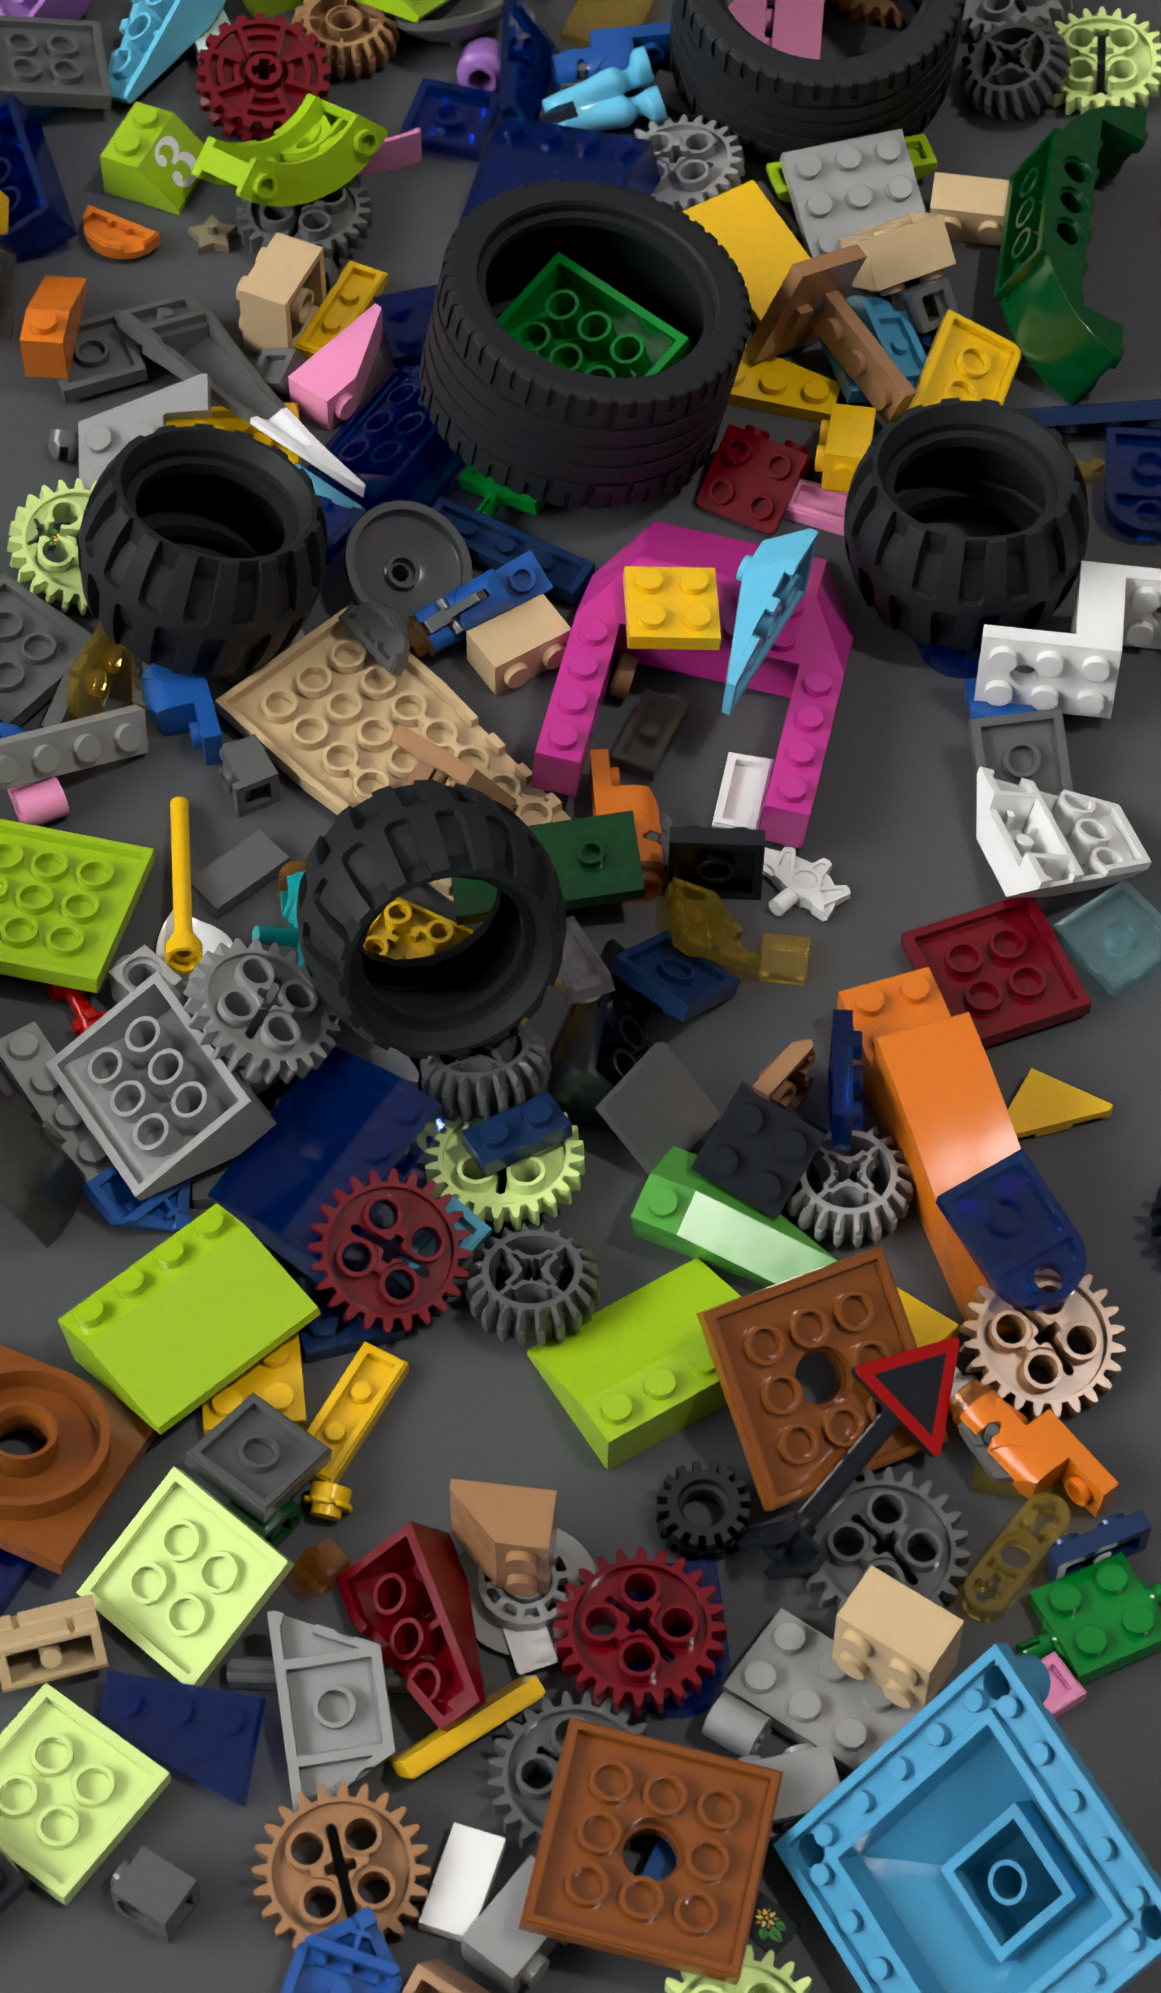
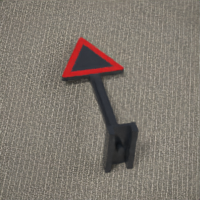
M957 1337L948 1338L851 1368L852 1376L881 1405V1412L798 1512H792L784 1521L747 1528L735 1542L741 1550L759 1547L772 1560L771 1564L763 1572L770 1580L817 1572L829 1555L812 1538L816 1534L815 1527L898 1426H901L929 1457H936L941 1454L960 1340Z

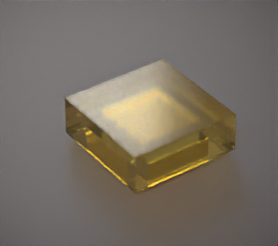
M764 932L758 981L805 986L811 937Z

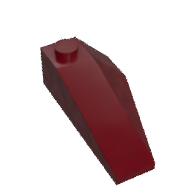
M409 1521L335 1579L352 1624L361 1634L367 1635L373 1642L381 1645L383 1661L386 1665L397 1670L407 1682V1690L439 1729L448 1732L486 1704L468 1581L450 1533Z

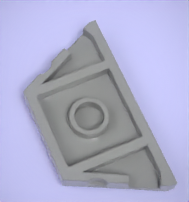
M269 1611L267 1616L293 1812L295 1813L299 1810L297 1793H303L312 1803L318 1800V1785L323 1784L330 1797L337 1796L341 1781H346L347 1787L350 1788L395 1756V1741L381 1645L359 1637H350L338 1633L334 1629L319 1624L313 1625L285 1616L284 1613L278 1611Z

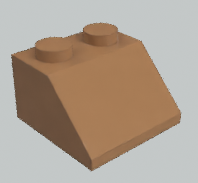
M451 1479L449 1492L452 1536L497 1589H506L510 1594L520 1597H530L537 1593L549 1594L557 1541V1491Z

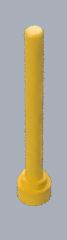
M175 797L170 801L174 933L165 943V963L175 973L190 974L196 964L203 958V943L193 933L189 802L184 797Z

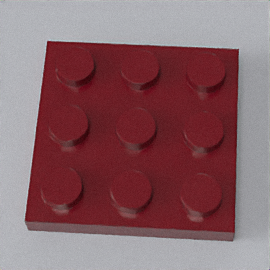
M1014 897L901 933L900 945L913 970L930 968L951 1017L969 1012L984 1048L1090 1013L1092 1002L1035 897Z

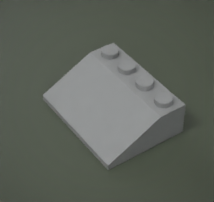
M158 971L153 973L45 1064L128 1187L140 1201L239 1156L277 1124L239 1070L236 1068L232 1072L228 1071L229 1058L222 1056L219 1059L213 1060L211 1058L215 1050L213 1044L199 1045L197 1043L203 1034V1030H195L188 1027L194 1014L183 1010L187 998Z

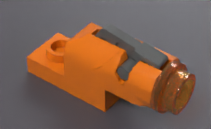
M608 749L590 750L589 779L593 816L633 810L646 898L636 900L644 901L656 898L662 893L663 885L667 880L670 827L673 826V819L659 812L657 800L648 786L620 785L619 767H610Z
M978 1379L968 1382L950 1399L949 1410L953 1413L952 1420L957 1425L959 1434L993 1482H1010L1019 1493L1033 1500L1061 1480L1070 1499L1078 1506H1085L1095 1518L1111 1506L1119 1483L1050 1409L1026 1425L1028 1423L1027 1417L1005 1402L990 1385L983 1386Z

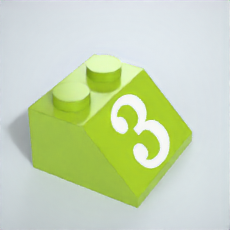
M136 101L100 155L104 192L180 215L202 181L201 178L192 175L191 171L204 143L173 112Z

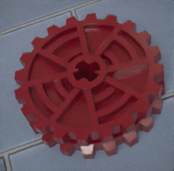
M256 13L255 19L248 20L244 14L236 16V24L231 26L224 22L219 25L218 36L209 34L205 43L208 49H200L198 55L200 65L197 67L198 81L196 82V94L202 96L199 100L200 109L202 112H210L208 122L213 128L221 125L224 128L223 136L228 139L236 135L242 138V142L253 140L260 142L275 135L274 131L283 126L296 113L308 93L328 102L326 96L330 89L331 66L324 64L328 58L325 48H316L318 45L316 35L314 33L305 35L303 33L304 25L297 21L289 25L285 23V16L277 14L272 20L267 19L265 13Z

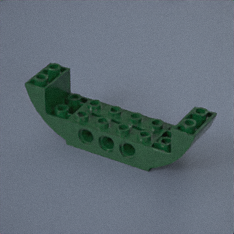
M1102 106L1087 110L1073 118L1063 130L1056 126L1012 173L1009 179L993 298L1001 303L1005 320L1012 336L1031 367L1053 391L1070 405L1076 402L1085 392H1091L1099 378L1107 370L1116 368L1125 351L1122 345L1124 326L1082 305L1085 298L1082 287L1083 278L1089 262L1086 260L1087 246L1092 237V230L1089 228L1091 214L1096 205V200L1093 198L1094 189L1098 190L1109 177H1116L1123 163L1132 153H1139L1144 147L1148 138V131H1146L1147 111L1128 106Z

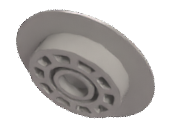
M557 1528V1541L549 1594L537 1593L530 1597L515 1596L507 1592L506 1589H497L491 1581L487 1582V1576L465 1552L460 1561L467 1576L476 1639L494 1651L512 1656L502 1627L522 1632L536 1631L547 1626L555 1649V1643L560 1639L554 1637L553 1622L561 1619L557 1617L556 1607L551 1611H548L547 1607L552 1603L556 1605L557 1602L561 1601L569 1602L565 1597V1593L558 1591L559 1585L564 1589L567 1583L582 1587L579 1582L578 1571L581 1567L593 1574L597 1573L595 1563L588 1551L574 1537ZM496 1594L499 1600L496 1603H492L491 1598ZM508 1609L516 1613V1616L513 1617L506 1614L505 1610ZM537 1614L539 1616L534 1618H525L526 1615Z

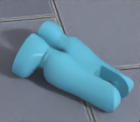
M644 46L635 48L631 52L629 66L626 69L607 68L576 85L542 100L545 114L560 112L574 106L578 114L575 118L565 120L551 127L555 141L598 131L628 127L640 116H645L658 124L668 119L657 85L645 89L636 96L630 98L624 96L626 92L632 89L655 84L652 67Z

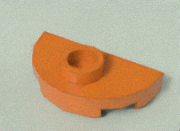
M89 204L83 214L86 241L93 250L105 257L119 260L135 259L151 253L161 244L159 232Z

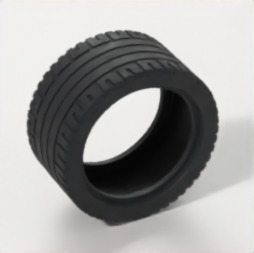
M673 0L669 38L671 71L673 72L675 85L679 87L678 92L684 102L687 101L686 106L693 115L696 114L697 117L702 115L704 125L714 120L717 122L718 129L728 126L731 136H738L739 145L743 149V155L755 157L754 160L764 164L766 162H779L783 152L902 129L904 137L919 135V131H923L929 125L930 119H933L939 111V107L942 105L949 88L966 0H891L901 12L908 27L894 40L872 52L835 60L803 58L782 52L754 37L736 20L725 2L726 0Z
M560 179L548 180L547 183L537 181L529 183V186L524 184L516 186L511 191L505 190L496 194L495 198L490 197L482 202L481 206L478 205L470 211L469 216H465L454 230L446 247L419 372L420 390L424 399V406L427 413L430 414L429 418L434 427L439 428L438 433L445 442L449 441V447L457 455L461 454L462 460L470 467L475 466L477 472L486 478H493L494 483L502 487L508 486L511 488V491L522 496L523 494L530 495L531 499L542 502L543 499L550 501L549 504L558 506L568 504L571 508L581 509L582 506H588L589 509H602V506H607L610 509L620 508L622 504L626 506L636 505L641 500L647 502L655 499L657 495H665L671 492L672 488H678L685 483L686 479H690L702 467L714 447L751 327L750 297L741 272H738L739 268L734 260L729 258V253L723 245H718V240L710 232L706 233L704 231L705 228L696 220L691 221L690 216L681 210L676 211L672 205L664 201L660 203L655 200L656 197L646 193L641 195L637 193V190L628 187L622 189L618 188L616 184L606 182V185L599 184V181L593 180L580 182L579 179H567L563 182ZM560 252L688 337L693 350L674 366L652 375L631 378L594 376L563 368L533 354L516 342L504 330L497 319L556 253Z

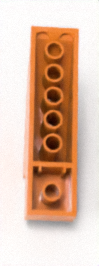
M929 967L838 991L835 1025L884 1138L893 1136L895 1142L894 1150H903V1164L910 1166V1183H912L914 1188L912 1203L962 1319L965 1322L973 1319L963 1312L964 1308L969 1302L979 1303L973 1293L979 1285L990 1288L987 1278L993 1271L1000 1273L1005 1278L1004 1269L1009 1262L1013 1261L1023 1272L1024 1263L1029 1257H1033L1039 1270H1042L1049 1258H1053V1254L1019 1141L970 1013L967 1012L951 1017ZM1035 1296V1304L1040 1311L1048 1315L1056 1314L1055 1305L1048 1297ZM1013 1304V1309L1022 1313V1308L1018 1304ZM996 1325L999 1338L1016 1333L1008 1325Z

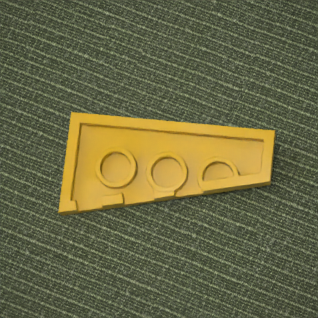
M744 349L727 404L821 423L822 419L830 420L833 403L838 404L841 388L837 381L777 356L754 363Z

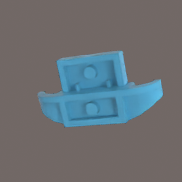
M862 295L848 297L846 299L853 310H856L861 321L915 389L927 356L906 310L898 311L883 298L874 296L864 297ZM819 337V341L846 402H869Z

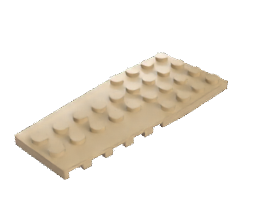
M353 603L215 700L216 712L244 737L256 734L270 760L305 792L336 815L349 805L355 807L372 797L371 792L389 785L392 789L404 785L418 760L389 740L400 723L473 766L514 797L517 801L511 811L523 820L527 826L571 820L562 810V802L553 792L547 794L542 789L531 787L532 771L523 762L517 764L506 753L505 743L494 732L488 734L479 725L478 716L443 680L409 652L408 662L401 676L391 675L338 619L349 606L354 605ZM447 781L445 785L449 786L451 782ZM451 877L428 883L454 903Z

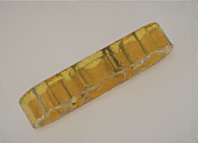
M1039 1493L1029 1498L965 1581L962 1594L964 1610L970 1617L980 1622L999 1620L1046 1562L1051 1545L1057 1539L1066 1535L1070 1521V1510L1062 1498L1052 1493ZM1047 1512L1055 1516L1054 1522L1046 1523L1038 1533L1036 1540L1031 1533L1035 1528L1037 1516L1043 1517ZM1008 1547H1021L1029 1553L1031 1562L1025 1567L1013 1568L1004 1562L1001 1553ZM996 1574L1002 1581L998 1584L995 1600L989 1598L984 1603L978 1601V1592L988 1590L994 1582Z

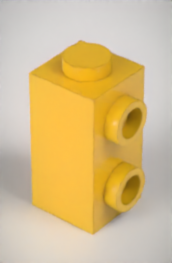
M833 403L830 420L822 419L814 471L823 472L821 490L848 493L856 468L873 441L876 408Z

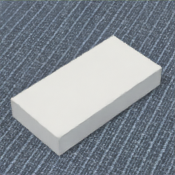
M733 752L728 753L712 828L732 829L745 827L751 830H759L774 767V759Z
M454 1822L419 1919L420 1930L461 1942L462 1936L484 1910L506 1847V1838Z

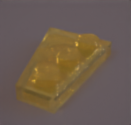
M101 623L68 671V721L102 712L128 650L121 644L115 645L104 634Z

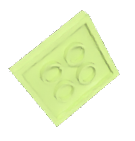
M174 1466L76 1593L81 1597L92 1594L95 1609L184 1686L189 1690L197 1692L295 1564L184 1471Z
M45 1683L0 1734V1847L31 1881L67 1906L170 1784V1773L49 1684Z

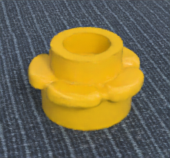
M312 1481L309 1495L303 1496V1502L312 1505L310 1515L320 1519L340 1521L342 1513H351L353 1510L350 1504L352 1490L335 1483Z

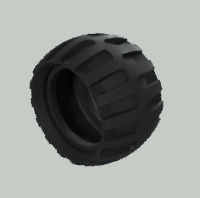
M960 398L942 399L937 404L925 407L922 405L915 406L906 410L895 423L890 421L873 439L856 468L848 491L844 515V539L847 558L856 586L868 607L873 606L884 624L894 631L899 629L911 635L913 641L931 646L932 643L953 647V650L971 651L974 647H981L984 624L1039 629L1062 604L1079 574L1081 561L1084 559L1089 533L1088 498L1085 482L1074 453L1069 454L1064 438L1054 428L1049 429L1040 423L1036 415L1023 409L1017 411L1002 406L999 401L982 399L981 401H960ZM937 512H965L996 519L1015 528L1019 532L994 537L962 536L934 529L915 520L914 517Z
M195 424V426L176 427L175 425L159 427L150 435L145 437L139 435L131 440L107 465L91 492L84 510L79 533L78 560L83 593L93 619L100 621L104 634L115 645L121 644L134 654V658L148 665L154 663L172 669V673L191 676V673L212 675L213 678L230 677L233 672L245 669L250 672L262 667L273 655L277 656L296 637L309 618L319 596L325 576L327 527L319 495H315L312 479L303 468L298 469L288 459V455L274 445L270 447L253 439V435L239 430L232 432L214 428V425ZM175 543L205 547L231 558L199 553Z
M433 779L414 780L413 785L393 789L389 785L371 792L372 797L355 807L349 805L335 817L333 826L324 837H318L307 859L306 872L303 873L298 890L297 924L301 952L309 975L324 1001L341 1020L350 1025L361 1037L387 1051L391 1047L408 1057L417 1059H428L429 1055L445 1054L453 1058L470 1054L471 1049L492 1042L494 1045L511 1035L510 1030L525 1017L530 1019L542 1006L543 995L548 986H554L563 959V946L567 927L564 897L554 865L541 842L525 822L508 807L492 800L479 790L459 783H455L453 787L442 785ZM459 877L482 880L497 888L496 901L482 925L468 937L445 950L420 958L392 959L367 951L363 947L371 924L386 906L397 897L418 886L435 880Z

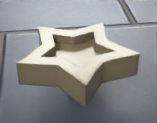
M211 214L204 224L189 227L188 233L190 237L199 243V255L213 250L229 254L228 241L237 233V225L220 223Z

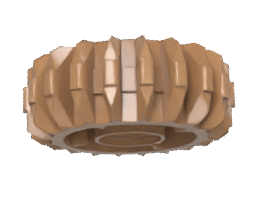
M304 0L302 6L296 7L294 18H292V24L297 21L304 25L303 33L305 35L311 33L316 35L318 38L316 48H325L328 54L327 61L324 64L331 66V76H339L341 82L345 76H353L359 80L360 74L366 73L373 76L376 68H386L387 61L394 58L398 42L400 41V31L395 15L355 0Z

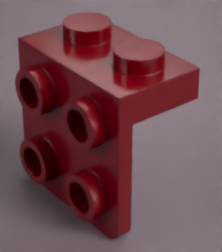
M729 424L697 496V503L704 510L766 535H773L780 527L800 478L811 481L814 476L815 462L808 455L810 450L790 440H785L784 445L769 439L770 434L749 424H746L745 429Z

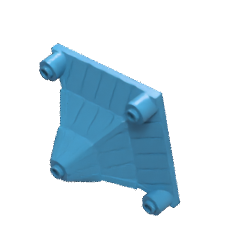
M995 1643L773 1844L863 1993H1120L1145 1970H1148L1161 1959V1878L1149 1864L1148 1858L1130 1831L1121 1822L1120 1816L1102 1789L1098 1787L1094 1777L1076 1750L1068 1742L1066 1735L1049 1709L1044 1706L1043 1703L1047 1699L1051 1688L1050 1674L1046 1665L1033 1655L1014 1654L1008 1643Z

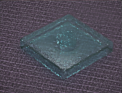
M1127 880L1114 885L1053 925V932L1057 940L1113 997L1118 996L1161 967V914Z

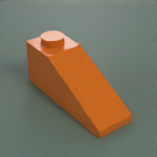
M46 275L26 308L19 340L25 376L69 378L88 288L87 278Z

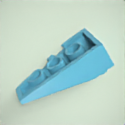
M130 0L133 3L129 18L122 19L119 31L124 35L121 46L112 53L108 65L112 101L131 104L213 25L216 18L221 14L226 0Z
M809 528L763 540L753 556L747 554L742 560L736 576V580L741 581L721 712L728 715L731 714L805 595L818 531Z

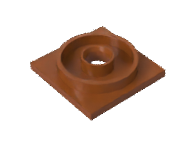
M883 1246L871 1248L696 1313L764 1511H772L812 1495L881 1412V1405L852 1376L851 1368L917 1348ZM810 1353H816L825 1357L832 1364L836 1375L833 1393L827 1400L819 1404L811 1403L802 1397V1387L796 1379V1369L799 1361ZM898 1426L865 1468L869 1467L873 1471L923 1450L901 1426ZM946 1428L944 1432L943 1443L949 1441ZM865 1468L860 1472L858 1476L864 1474Z
M0 1344V1438L12 1431L29 1430L34 1437L47 1441L44 1448L28 1455H13L0 1449V1549L62 1576L158 1432L111 1391L85 1381L63 1369L48 1365Z
M570 1717L518 1929L737 1985L742 1971L783 1771ZM644 1834H651L664 1839L675 1853L676 1867L668 1877L659 1881L648 1876H635L626 1867L623 1859V1849L631 1839Z

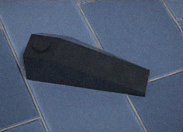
M614 939L606 942L553 1056L551 1061V1077L547 1082L549 1094L560 1109L566 1112L575 1123L610 1128V1126L595 1107L654 1045L652 1041L647 1040L645 1037L643 1019L650 1015L649 999L641 993L627 988L621 979L608 971L614 955L625 950Z

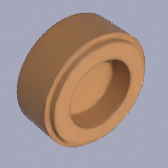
M627 652L621 653L609 689L610 695L626 700L639 656Z

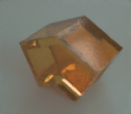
M328 1537L316 1547H307L290 1570V1573L309 1594L327 1593L337 1585L335 1578L351 1567L350 1558Z

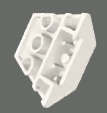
M979 767L977 772L976 839L1006 897H1047L1096 889L1129 879L1149 869L1152 861L1119 804L1069 790H1063L1060 796L1039 791L1032 780L1021 778L1019 785L995 779L993 777V769Z

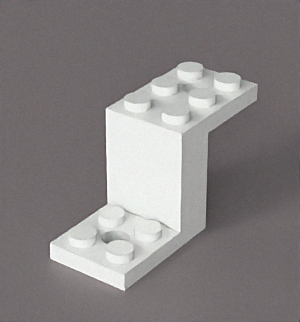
M1081 561L1070 633L984 624L974 700L987 701L994 706H1004L1008 703L1032 705L1040 711L1056 707V709L1062 708V714L1111 719L1122 647L1132 646L1161 650V613L1156 611L1158 607H1161V569ZM1026 665L1034 668L1035 671L1020 673L1015 670V667Z

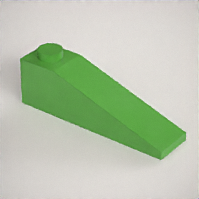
M675 1146L667 1152L651 1171L631 1215L635 1236L695 1259L698 1257L705 1264L764 1287H769L837 1261L781 1214L775 1219L692 1170L691 1166L698 1155Z

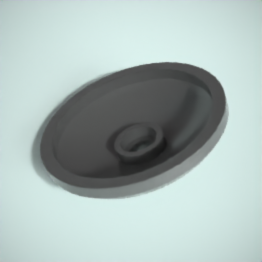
M451 0L417 23L395 16L397 26L409 35L428 42H449L450 47L459 48L467 46L473 41V37L494 28L511 11L515 0Z
M391 501L372 508L354 524L345 542L343 570L349 590L359 605L365 602L387 604L399 612L407 625L408 632H424L417 623L414 612L440 599L458 586L472 580L471 557L459 531L441 513L417 502ZM392 570H396L401 574L402 582L394 579Z

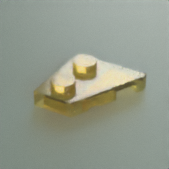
M673 877L665 891L673 947L678 948L688 956H700L755 976L764 962L763 957L759 951L745 950L739 941L744 934V930L736 919L729 915L725 904L717 893Z

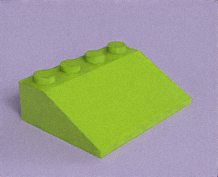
M216 1203L57 1321L75 1361L162 1435L321 1313L318 1306L247 1226Z
M697 1257L594 1313L592 1321H582L579 1334L566 1330L563 1343L551 1337L546 1339L543 1349L537 1344L527 1350V1355L602 1464L609 1471L727 1404L696 1313L742 1296Z

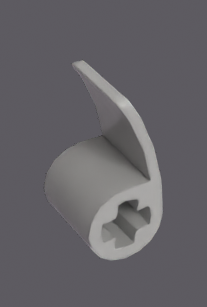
M724 1692L710 1710L701 1734L736 1755L744 1757L756 1755L774 1728L771 1727L772 1718Z

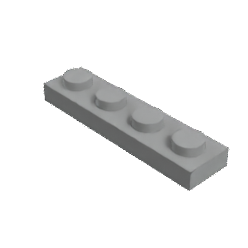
M134 704L0 738V791L148 753L145 709Z
M34 1021L0 1038V1062L80 1185L83 1186L113 1163L45 1064L57 1054Z

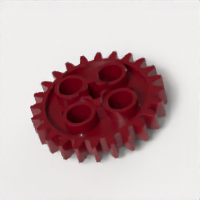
M391 1168L388 1171L385 1182H381L375 1169L369 1171L367 1186L365 1187L355 1176L350 1178L348 1184L351 1194L347 1195L344 1191L336 1188L331 1194L338 1206L335 1208L322 1204L318 1211L327 1219V1222L313 1223L309 1228L313 1233L321 1236L320 1242H314L306 1246V1251L320 1255V1261L309 1266L308 1271L314 1273L323 1272L325 1277L315 1287L316 1292L331 1289L334 1295L329 1300L327 1307L330 1309L340 1303L346 1305L343 1321L345 1322L351 1320L357 1313L362 1315L361 1325L364 1331H367L372 1326L375 1319L380 1320L383 1334L390 1333L394 1320H398L403 1332L410 1331L413 1315L424 1326L429 1324L431 1318L428 1308L431 1307L441 1314L446 1312L448 1308L441 1296L444 1294L449 1297H458L461 1292L452 1283L453 1278L465 1279L469 1276L468 1271L458 1266V1260L471 1257L472 1251L459 1248L458 1242L471 1235L470 1230H456L454 1223L464 1213L462 1211H455L448 1214L445 1207L452 1196L446 1194L436 1200L432 1196L436 1182L433 1180L422 1189L416 1187L417 1172L414 1171L408 1175L404 1183L399 1182L396 1168ZM382 1203L392 1210L394 1221L389 1229H380L372 1224L369 1218V1210L373 1204ZM358 1225L380 1244H386L391 1239L398 1244L395 1248L397 1255L425 1268L428 1272L427 1277L419 1276L411 1267L398 1258H393L387 1263L381 1259L384 1250L375 1243L355 1235L351 1231V1226ZM418 1230L429 1232L436 1241L435 1252L430 1257L419 1255L412 1246V1237ZM357 1246L365 1252L367 1264L362 1272H353L345 1267L342 1261V1253L345 1247ZM390 1273L402 1274L408 1280L409 1293L405 1299L397 1300L387 1293L385 1281Z
M644 1547L638 1548L635 1560H628L623 1550L617 1549L616 1563L612 1565L603 1557H596V1574L581 1567L578 1571L579 1582L582 1587L570 1583L565 1585V1597L569 1602H557L556 1613L557 1617L561 1620L553 1622L554 1637L560 1639L555 1643L556 1657L566 1658L562 1663L565 1677L578 1674L575 1680L576 1691L581 1693L593 1687V1704L596 1706L601 1704L608 1696L613 1698V1708L616 1714H619L626 1702L633 1703L636 1717H641L645 1703L652 1702L659 1715L663 1714L664 1699L669 1697L679 1707L684 1706L685 1688L700 1695L702 1693V1680L700 1676L714 1679L716 1676V1665L712 1660H723L724 1645L720 1641L726 1640L727 1625L720 1622L724 1619V1605L712 1604L716 1600V1587L714 1585L701 1588L703 1584V1571L699 1569L686 1575V1558L684 1557L678 1559L672 1566L667 1565L666 1550L663 1549L659 1551L654 1561L647 1560ZM635 1591H646L653 1597L647 1601L638 1602L630 1599L628 1596ZM613 1600L620 1606V1610L611 1603H606V1601ZM602 1624L614 1629L611 1634L606 1636H597L590 1632L591 1628ZM630 1625L636 1630L633 1633L630 1632ZM672 1626H683L690 1630V1633L683 1637H673L665 1631ZM646 1629H649V1635L644 1632ZM660 1652L668 1658L675 1660L672 1662H667L663 1657L660 1656ZM635 1660H644L652 1665L651 1668L642 1672L632 1671L627 1668V1665Z

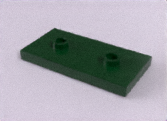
M633 810L528 826L541 842L554 865L564 897L565 910L646 898ZM451 877L457 925L483 922L496 901L497 888L482 880Z

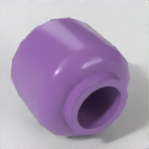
M489 37L475 39L465 47L460 57L456 71L458 83L472 97L491 99L499 95L507 86L513 67L512 56L507 47L498 40Z

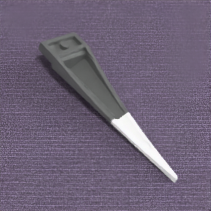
M183 294L118 311L117 327L132 337L135 342L143 345L142 353L182 380L208 373L211 379V399L356 494L364 497L365 484L327 450L285 406L250 364L210 309L188 294Z

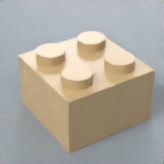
M913 212L839 238L841 249L858 244L867 256L852 282V287L866 289L868 294L880 292L881 296L897 293L906 288L904 284L906 281L919 278L920 282H926L945 275L943 268L956 264L942 214Z
M276 232L268 246L260 249L254 267L248 276L244 275L240 279L236 289V299L240 302L239 329L242 330L244 350L261 355L263 348L294 349V345L326 298L323 247Z
M871 1565L836 1616L832 1658L836 1660L838 1667L850 1677L857 1680L865 1678L882 1688L883 1694L894 1704L902 1708H909L911 1706L920 1712L933 1700L957 1664L964 1621Z

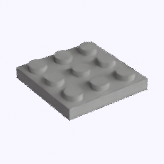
M902 129L783 152L780 157L781 167L805 251L810 258L841 249L839 238L913 212H926Z

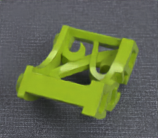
M308 93L296 113L283 126L274 131V136L260 142L255 140L248 142H226L208 136L191 174L210 183L227 187H238L236 195L254 203L279 207L305 204L333 193L361 172L382 145L388 130L357 113H353Z

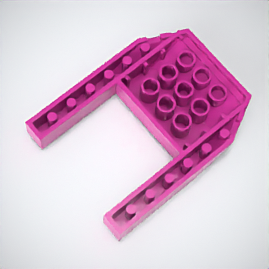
M653 521L592 575L573 621L536 746L531 787L576 797L615 658L620 659L621 653L627 652L639 656L638 664L726 683L741 581L736 580V576L744 557L747 554L753 556L760 544ZM813 557L805 595L747 687L748 689L791 698L763 807L759 830H765V841L803 849L854 639V633L828 561ZM624 566L715 568L721 629L720 649H628L623 588Z

